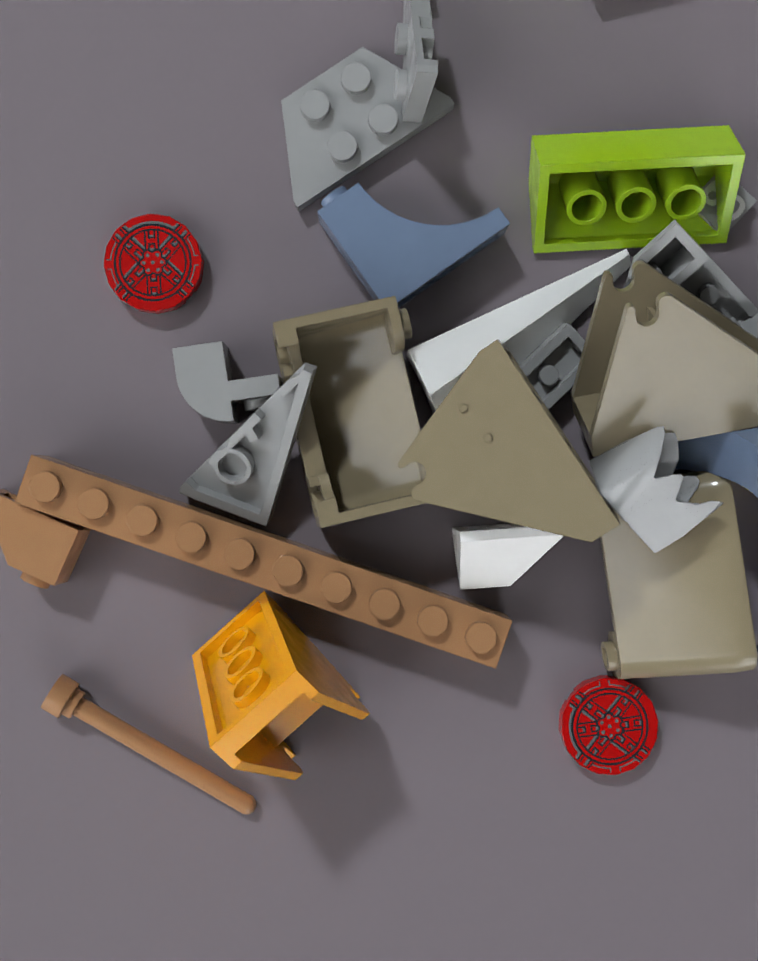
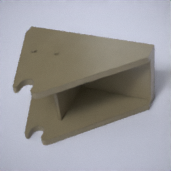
M643 260L633 263L631 268L632 281L623 289L614 287L612 274L608 270L604 271L571 392L573 412L593 457L599 456L620 443L656 427L664 426L665 433H675L678 441L758 427V338Z
M498 339L479 351L397 462L399 469L405 468L413 462H418L425 467L426 476L424 480L414 486L411 491L412 498L416 501L588 542L595 541L620 525L617 513L599 493L595 479L507 346Z

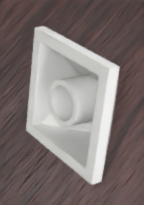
M512 523L453 527L452 538L460 590L511 586L563 536Z

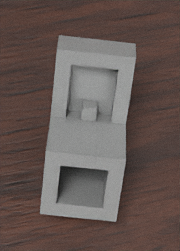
M223 341L172 348L176 379L182 396L196 412L214 421L226 424H239L237 404L244 403L245 411H256L283 385L282 378L278 374L233 380L229 349Z

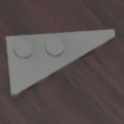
M403 0V23L397 22L394 52L395 55H403V69H397L395 73L394 101H402V121L422 123L438 75V60H432L435 37L434 29L432 28L430 0Z
M305 362L181 485L179 493L267 526L275 510L317 366Z

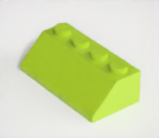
M729 125L532 135L529 166V198L533 252L550 253L643 248L673 220H676L698 244L727 243L746 154ZM714 175L717 231L698 215L706 204V194L703 187Z

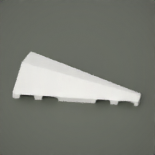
M625 249L408 349L407 357L428 398L427 402L433 414L479 351L497 339L507 346L520 365L562 323L571 324L596 300L604 271H610L614 283L631 266L628 250Z

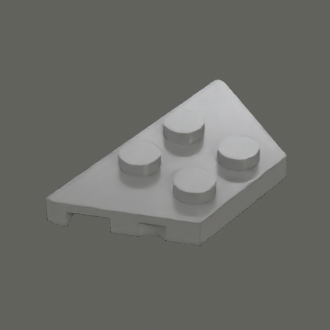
M361 47L281 100L293 200L297 210L300 212L451 112L455 104L451 97L433 87L422 123L402 121V101H394L395 73L397 69L401 68L370 50Z

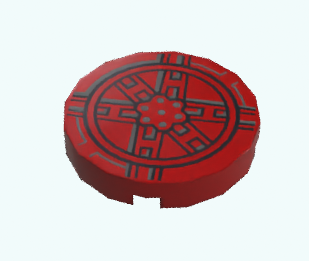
M150 213L131 218L116 229L106 246L104 269L108 284L119 299L138 311L161 314L177 310L197 291L202 282L204 260L199 243L185 225L170 216Z
M599 675L579 683L573 689L574 691L569 695L568 699H565L559 714V732L564 747L580 766L596 774L618 775L635 769L649 756L657 740L658 718L652 701L638 686L625 679Z

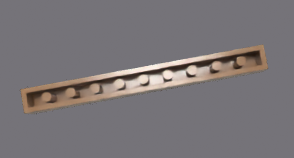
M31 454L14 502L495 669L512 624V620L505 613L50 456Z

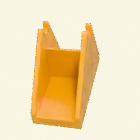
M265 591L257 596L192 655L209 746L235 770L296 780L303 774V771L292 760L296 755L284 740L323 705L363 720L370 714L368 709L358 700L360 695Z

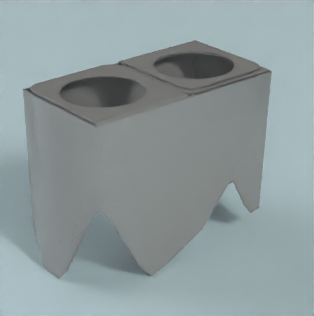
M664 426L653 428L628 439L589 461L598 491L603 499L628 523L630 528L654 553L686 535L724 504L723 502L712 500L701 504L689 502L697 490L700 480L697 476L683 477L682 474H673L679 460L678 440L675 433H665Z

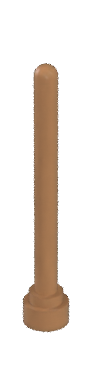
M65 674L58 678L43 701L41 709L57 718L63 715L69 719L74 715L240 813L248 815L255 811L257 802L252 795L85 699L86 693L78 689L80 683Z

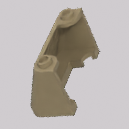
M396 296L273 322V341L283 384L305 362L317 366L296 441L314 517L319 528L425 504L424 502L414 500L411 495L412 488L424 480L426 476L425 467L418 462H413L402 469L397 467V462L415 440L421 429L402 353L405 349V339L412 338V327L407 309H398Z
M674 471L673 474H682L683 477L697 476L700 480L698 488L689 502L701 504L712 500L720 501L724 504L686 535L657 553H654L618 514L620 525L600 537L614 629L609 631L608 641L601 642V653L606 671H612L613 676L617 679L722 674L755 670L757 666V648L734 495L730 480L706 471Z

